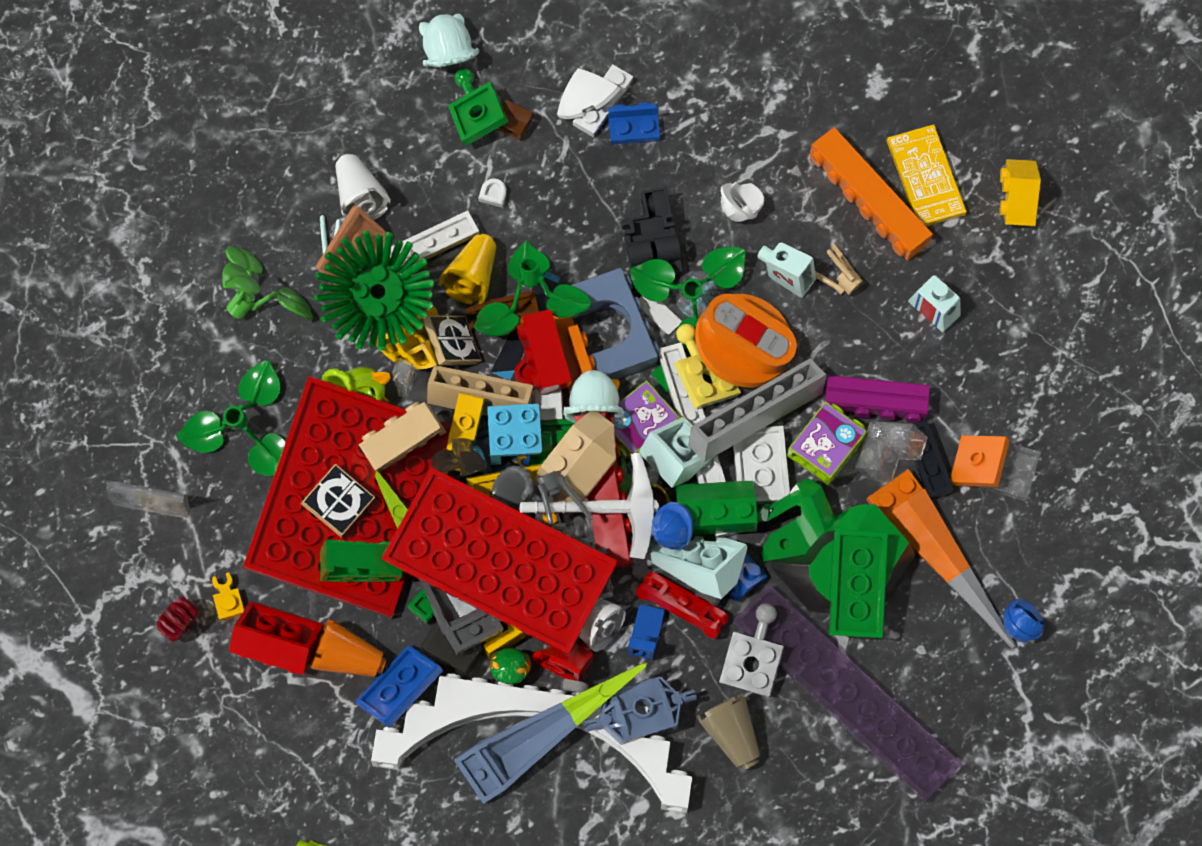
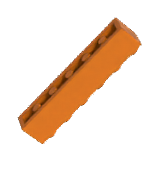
M835 127L811 145L810 158L817 167L821 166L827 172L828 179L834 185L838 184L843 190L845 198L851 203L854 202L859 207V212L863 218L870 220L876 226L878 234L891 242L892 248L897 255L903 256L908 261L930 244L933 235L930 230Z

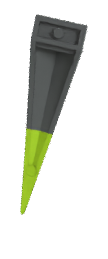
M376 472L375 478L398 529L408 509L381 474ZM420 580L440 629L445 634L456 655L502 633L503 627L498 619Z

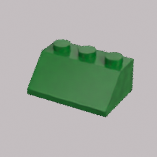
M753 480L676 486L677 503L685 506L693 519L692 535L757 531V508Z

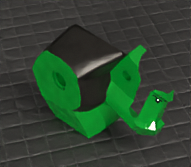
M809 478L796 483L787 496L771 505L765 503L757 510V518L761 522L769 521L795 505L801 506L802 516L771 533L767 542L763 545L760 557L762 562H766L802 604L812 612L830 613L834 530L888 533L884 602L898 588L915 557V552L910 543L876 504H861L850 507L837 517H834L822 486Z

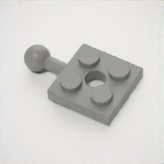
M764 603L757 608L756 618L759 622L754 637L733 632L721 673L720 683L771 697L785 646L764 640L768 624L772 623L777 616L773 605ZM749 657H755L759 661V667L754 672H749L745 667V662Z

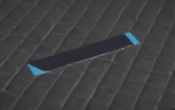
M547 272L544 275V281L549 291L553 293L560 277ZM538 283L535 287H532L531 291L534 290L538 309L541 312L545 311L546 303L550 298L545 294L541 284ZM517 328L509 334L491 370L492 373L507 380H511L515 367L524 353Z

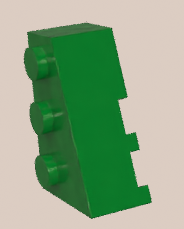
M325 540L320 550L321 582H399L402 577V571L381 559L390 542L376 544Z

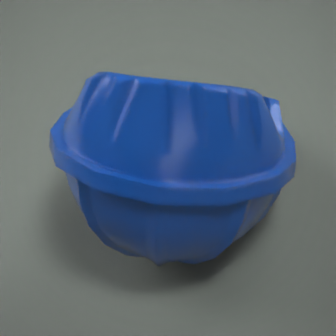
M670 502L662 506L652 520L651 535L658 545L671 550L682 549L689 543L693 532V519L690 512L685 506L676 502Z
M1016 599L1009 603L1005 609L1003 616L1004 630L1009 634L1010 638L1019 642H1027L1029 640H1037L1042 636L1045 622L1032 604L1022 599Z

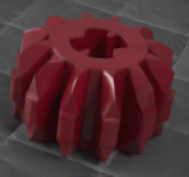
M184 596L179 597L173 603H170L168 608L159 617L156 624L157 630L166 639L168 638L172 642L177 641L196 622V619L199 617V609L190 599H186Z

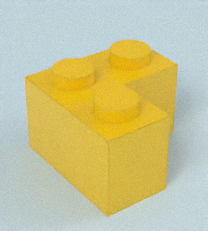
M1006 159L1005 168H1001L1000 183H1002V192H1006L1005 200L1000 201V215L1004 216L1005 224L1036 225L1041 182L1036 161Z

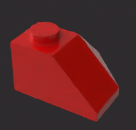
M578 642L577 645H574L569 655L553 647L535 651L532 656V662L563 679L581 682L593 662L594 654L591 653L589 647Z

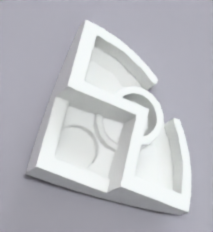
M578 68L563 93L557 116L562 119L582 117L585 115L583 111H589L594 107L599 109L617 94L620 88L605 78Z

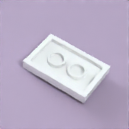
M783 426L764 427L733 445L736 481L753 480L756 504L774 503L790 494Z

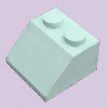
M685 417L651 431L639 450L643 458L671 488L688 481L711 460L709 459L704 462L688 446L692 424Z

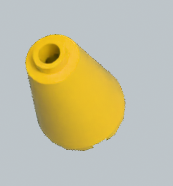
M486 234L475 235L443 271L439 278V284L441 287L442 285L446 287V294L449 297L468 305H472L473 301H479L478 304H482L486 300L496 252V243L493 238Z

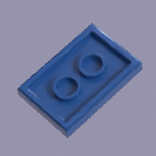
M408 645L362 693L355 703L379 722L390 728L443 670L438 664Z

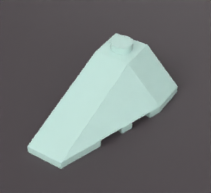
M651 535L645 559L699 592L722 599L738 582L747 545L728 538L704 541L703 537L695 536L694 540H690L682 549L671 550L658 545Z

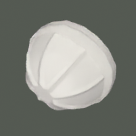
M737 182L733 184L726 183L721 186V205L727 217L736 222L757 217L765 201L763 193L758 187L752 183L738 185Z

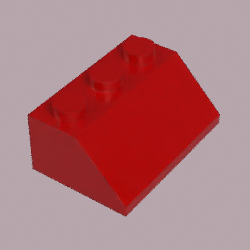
M250 601L233 627L229 652L237 654L242 658L260 661L268 666L286 669L290 673L304 675L313 658L324 624Z

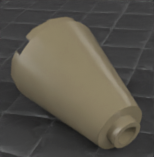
M741 693L737 696L738 701L734 696L708 709L705 712V718L702 713L696 717L698 722L736 768L742 766L743 770L758 763L756 758L760 756L746 698Z

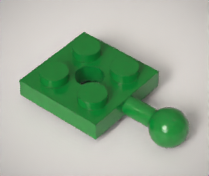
M466 68L459 69L454 79L456 84L463 88L465 96L451 103L448 107L461 141L465 146H468L506 124L508 119L495 86L489 81L474 90L472 86L474 81L472 71ZM479 110H482L480 116L474 118L475 113Z

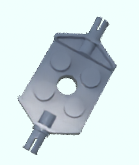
M659 676L622 687L602 704L601 714H599L598 718L584 721V727H586V732L604 728L620 745H623L628 740L669 728L675 729L678 725L680 706L683 703L697 700L694 689L683 693L676 692ZM637 702L646 703L649 707V712L646 714L638 713L635 709V704Z

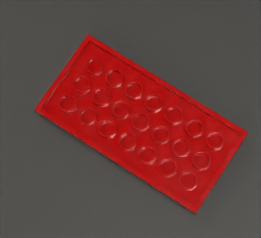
M432 467L381 558L382 561L567 655L571 653L618 563L617 560Z

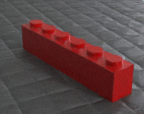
M604 411L598 412L607 420H609L612 424H614V429L616 432L613 416L609 417V414ZM585 415L574 416L575 423ZM615 442L616 457H620L619 446ZM617 459L590 492L588 501L627 500V494L622 492L621 482H624L622 467L617 465ZM590 512L593 516L592 525L596 549L606 547L608 556L618 562L615 569L634 566V558L629 557L632 547L629 533H632V526L629 517L626 518V513Z

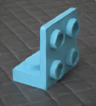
M539 404L488 406L491 465H501L502 456L542 453Z

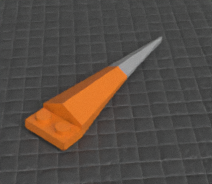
M907 469L867 497V502L870 505L876 504L907 539L913 550L980 615L1010 648L1014 649L1015 644L1012 638L1005 632L1001 619L932 500L910 470Z

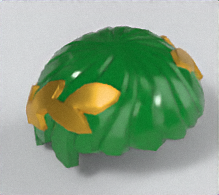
M504 648L496 651L491 656L490 672L501 683H520L525 677L528 678L531 661L529 656L515 648Z

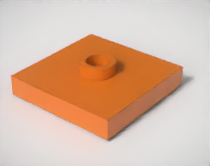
M961 435L950 477L952 485L998 487L1010 440L1005 436Z

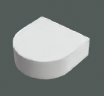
M498 179L487 180L482 185L478 201L503 207L506 198L505 184Z

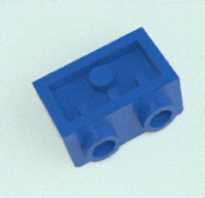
M643 102L635 106L618 104L608 108L611 145L660 141L658 104Z

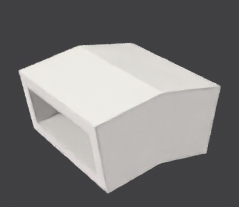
M534 389L532 404H539L540 421L564 419L562 390L540 395L538 389Z

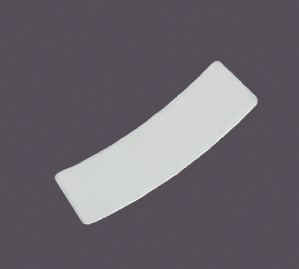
M643 296L639 298L642 310L667 334H670L681 323V320L662 301H649Z

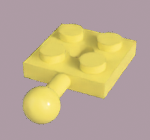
M690 324L681 325L677 329L676 336L681 343L686 344L691 357L678 360L674 366L694 409L737 397L741 393L738 386L727 383L717 377L702 361L696 347L695 328ZM702 374L709 375L712 379V384L705 382Z

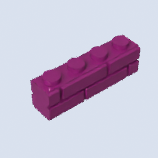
M828 375L824 402L830 405H837L843 410L844 414L855 413V416L858 418H869L870 415H876L886 421H892L895 418H906V421L909 423H920L921 420H926L928 414L930 386Z

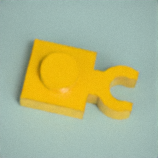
M226 573L227 582L223 585L218 583L216 576L212 578L214 588L220 592L213 595L220 622L240 617L244 611L238 588L231 590L233 579L230 573Z

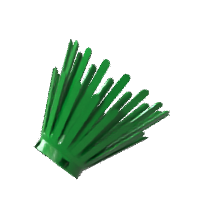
M363 231L365 244L361 237L354 239L360 254L347 237L341 240L347 251L343 247H339L336 252L347 263L331 252L325 254L324 258L337 267L327 263L324 266V270L336 276L316 272L315 279L333 283L320 284V291L337 293L314 295V301L338 300L322 305L323 312L334 311L321 317V321L325 324L344 315L332 324L334 330H338L343 326L335 335L338 340H342L356 325L348 338L350 342L354 343L359 336L355 348L363 349L371 330L369 347H376L378 338V350L383 351L386 349V329L389 343L394 345L397 343L396 335L400 344H404L407 341L401 325L409 335L415 332L410 323L418 330L423 327V323L412 313L423 319L426 318L427 312L419 307L431 310L433 303L419 298H431L432 291L418 289L433 287L434 281L433 279L420 281L430 276L428 270L415 274L427 265L425 258L415 263L420 258L417 252H414L405 261L413 247L412 243L407 241L402 249L403 241L397 239L391 254L393 234L390 232L385 233L384 246L383 236L377 234L375 236V253L370 231ZM377 284H381L385 288V295L380 299L375 298L372 294V289Z

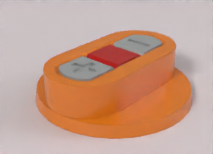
M722 294L715 297L701 313L696 324L695 342L702 361L712 373L732 385L746 388L761 387L782 375L796 353L797 343L795 336L782 314L765 300L752 295Z

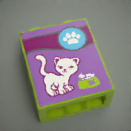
M647 380L618 403V406L622 407L625 411L624 416L620 417L619 420L614 419L616 432H614L615 442L618 443L620 455L624 459L628 457L632 462L631 454L639 453L651 431L680 419Z
M824 402L791 444L787 456L829 486L865 440L867 431L858 420H851L846 417L843 410L837 405H830Z

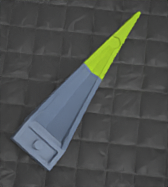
M647 663L635 666L479 741L455 757V763L482 803H486L506 790L574 728L640 673Z

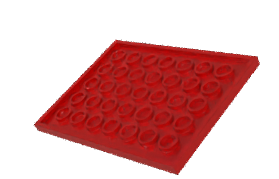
M308 376L243 569L392 618L405 580V572L402 571V577L399 582H321L320 550L325 540L376 544L391 542L397 531L396 524L375 478L377 471L374 470L358 444L363 442L362 437L373 430L376 432L380 431L385 427L384 423L394 416L400 418L407 413L406 410ZM440 421L447 433L442 436L439 434L426 441L427 444L421 448L418 446L406 454V457L379 472L407 509H409L430 468L432 467L440 471L452 425ZM335 464L375 497L342 537L337 535L301 504Z

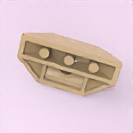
M597 411L587 413L572 425L542 463L533 484L538 487L537 478L555 471L557 476H564L570 488L581 501H584L616 461L614 424ZM559 486L561 491L553 495L555 502H574L562 486Z

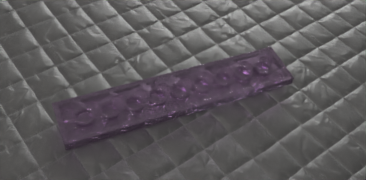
M768 585L733 620V624L745 635L754 637L759 622L756 618L757 608L764 603L773 605L777 616L772 623L768 624L764 640L785 646L779 667L925 803L962 763L771 585Z

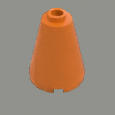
M327 620L323 629L325 632L319 639L312 659L311 669L375 677L376 673H382L386 659L382 658L383 652L334 620Z

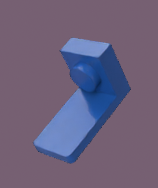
M639 605L632 637H630L628 644V655L653 660L664 616L663 609Z

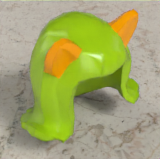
M357 367L346 372L334 368L328 369L322 375V381L390 404L389 400L385 398V384L391 378L390 373L378 372L369 367Z

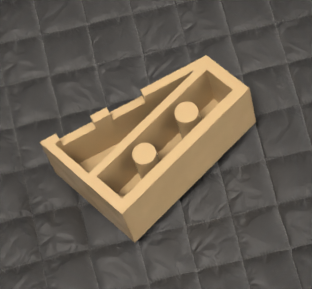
M419 402L413 403L405 409L406 414L400 418L397 416L390 418L384 423L385 427L378 432L373 430L362 437L363 442L358 445L375 471L381 472L406 457V454L418 446L419 448L427 444L426 441L439 434L442 436L447 433L431 407L425 402L421 404Z

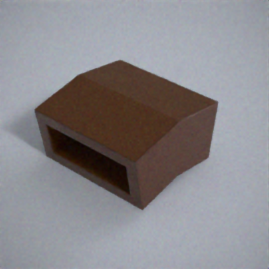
M505 99L502 107L508 122L497 128V130L521 141L535 115L533 112Z

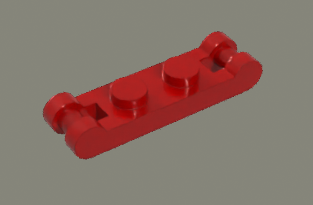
M648 572L644 578V583L640 584L635 592L640 599L654 602L700 628L707 637L712 639L719 635L721 632L720 627H723L729 619L728 615L721 609L655 572Z

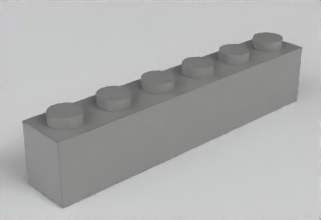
M811 358L692 425L688 446L706 462L821 395L824 389L826 374Z

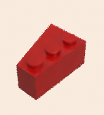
M549 309L522 316L519 325H517V332L524 348L526 363L530 365L532 371L531 381L533 387L538 388L540 395L569 388L572 379L552 310Z

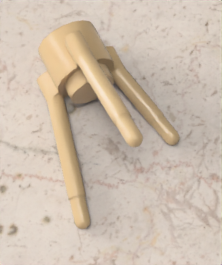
M832 244L836 255L830 249L827 250V254L842 271L837 277L839 284L815 271L816 278L834 288L840 295L844 292L850 295L863 281L837 245Z

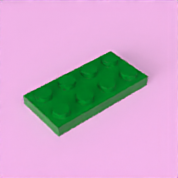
M834 530L829 635L883 638L888 533Z

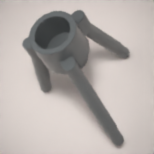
M553 471L536 479L549 524L553 523L549 502H555L553 495L561 491L559 486L565 489L589 520L593 519L586 506L567 484L563 475L557 476L556 472ZM554 512L557 517V525H561L559 512Z

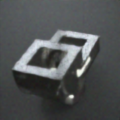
M467 438L452 439V450L444 449L437 452L435 456H432L431 467L442 473L460 468L462 475L466 476L486 469L487 456L483 448L475 441Z

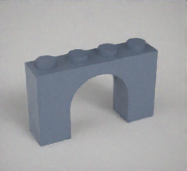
M619 268L571 285L583 291L591 300L590 308L574 316L573 319L600 309H611L622 314L630 325V333L622 343L592 354L596 367L595 370L602 371L612 380L620 379L657 365L660 351L656 341L651 342L648 335L651 333L647 319L642 320L639 311H642L637 296L634 298L630 289H633L628 274L624 275L622 269Z

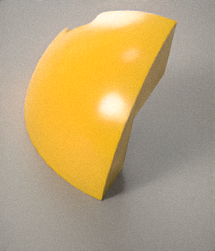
M435 306L431 310H426L427 316H439ZM415 316L423 323V327L420 330L410 323L415 329L412 335H409L401 325L407 339L404 344H400L396 335L397 343L390 345L388 334L386 333V349L381 352L393 362L400 361L410 365L411 369H426L438 364L423 318Z

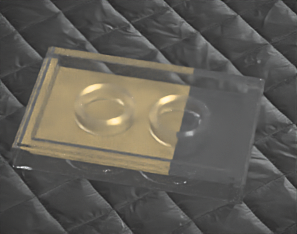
M114 481L107 482L106 491L114 506L189 518L191 509L185 494Z

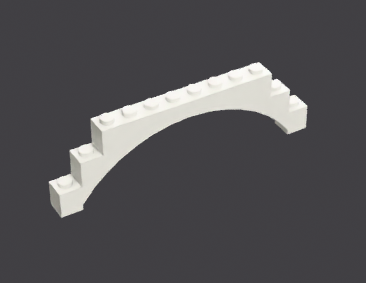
M446 674V677L439 676L435 705L430 706L429 702L416 700L415 703H412L406 712L403 733H399L398 729L391 727L376 730L371 758L372 765L399 770L400 763L416 749L434 737L453 728L494 717H531L573 696L565 695V691L551 689L550 692L539 691L540 688L531 685L518 688L513 687L514 684L498 682V684L487 683L488 681L483 678H472L471 681L461 679L462 677L456 674ZM637 702L635 704V709L638 713H648L649 707L644 706V703ZM602 705L584 721L598 718L599 714H601ZM584 721L581 722L576 728L586 731V727H584ZM604 728L588 732L619 751L641 772L662 802L661 809L687 813L692 776H687L686 772L672 770L671 773H666L670 741H665V738L662 736L651 735L650 738L642 736L625 741L623 745H620Z

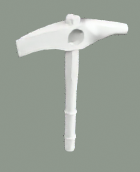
M641 452L631 454L633 475L627 500H599L582 503L592 513H627L633 534L629 557L645 559L651 537L653 514L657 512L659 503H657V500H653L647 470ZM537 501L520 502V512L535 514L537 512H545L544 504ZM549 502L551 512H582L575 502Z

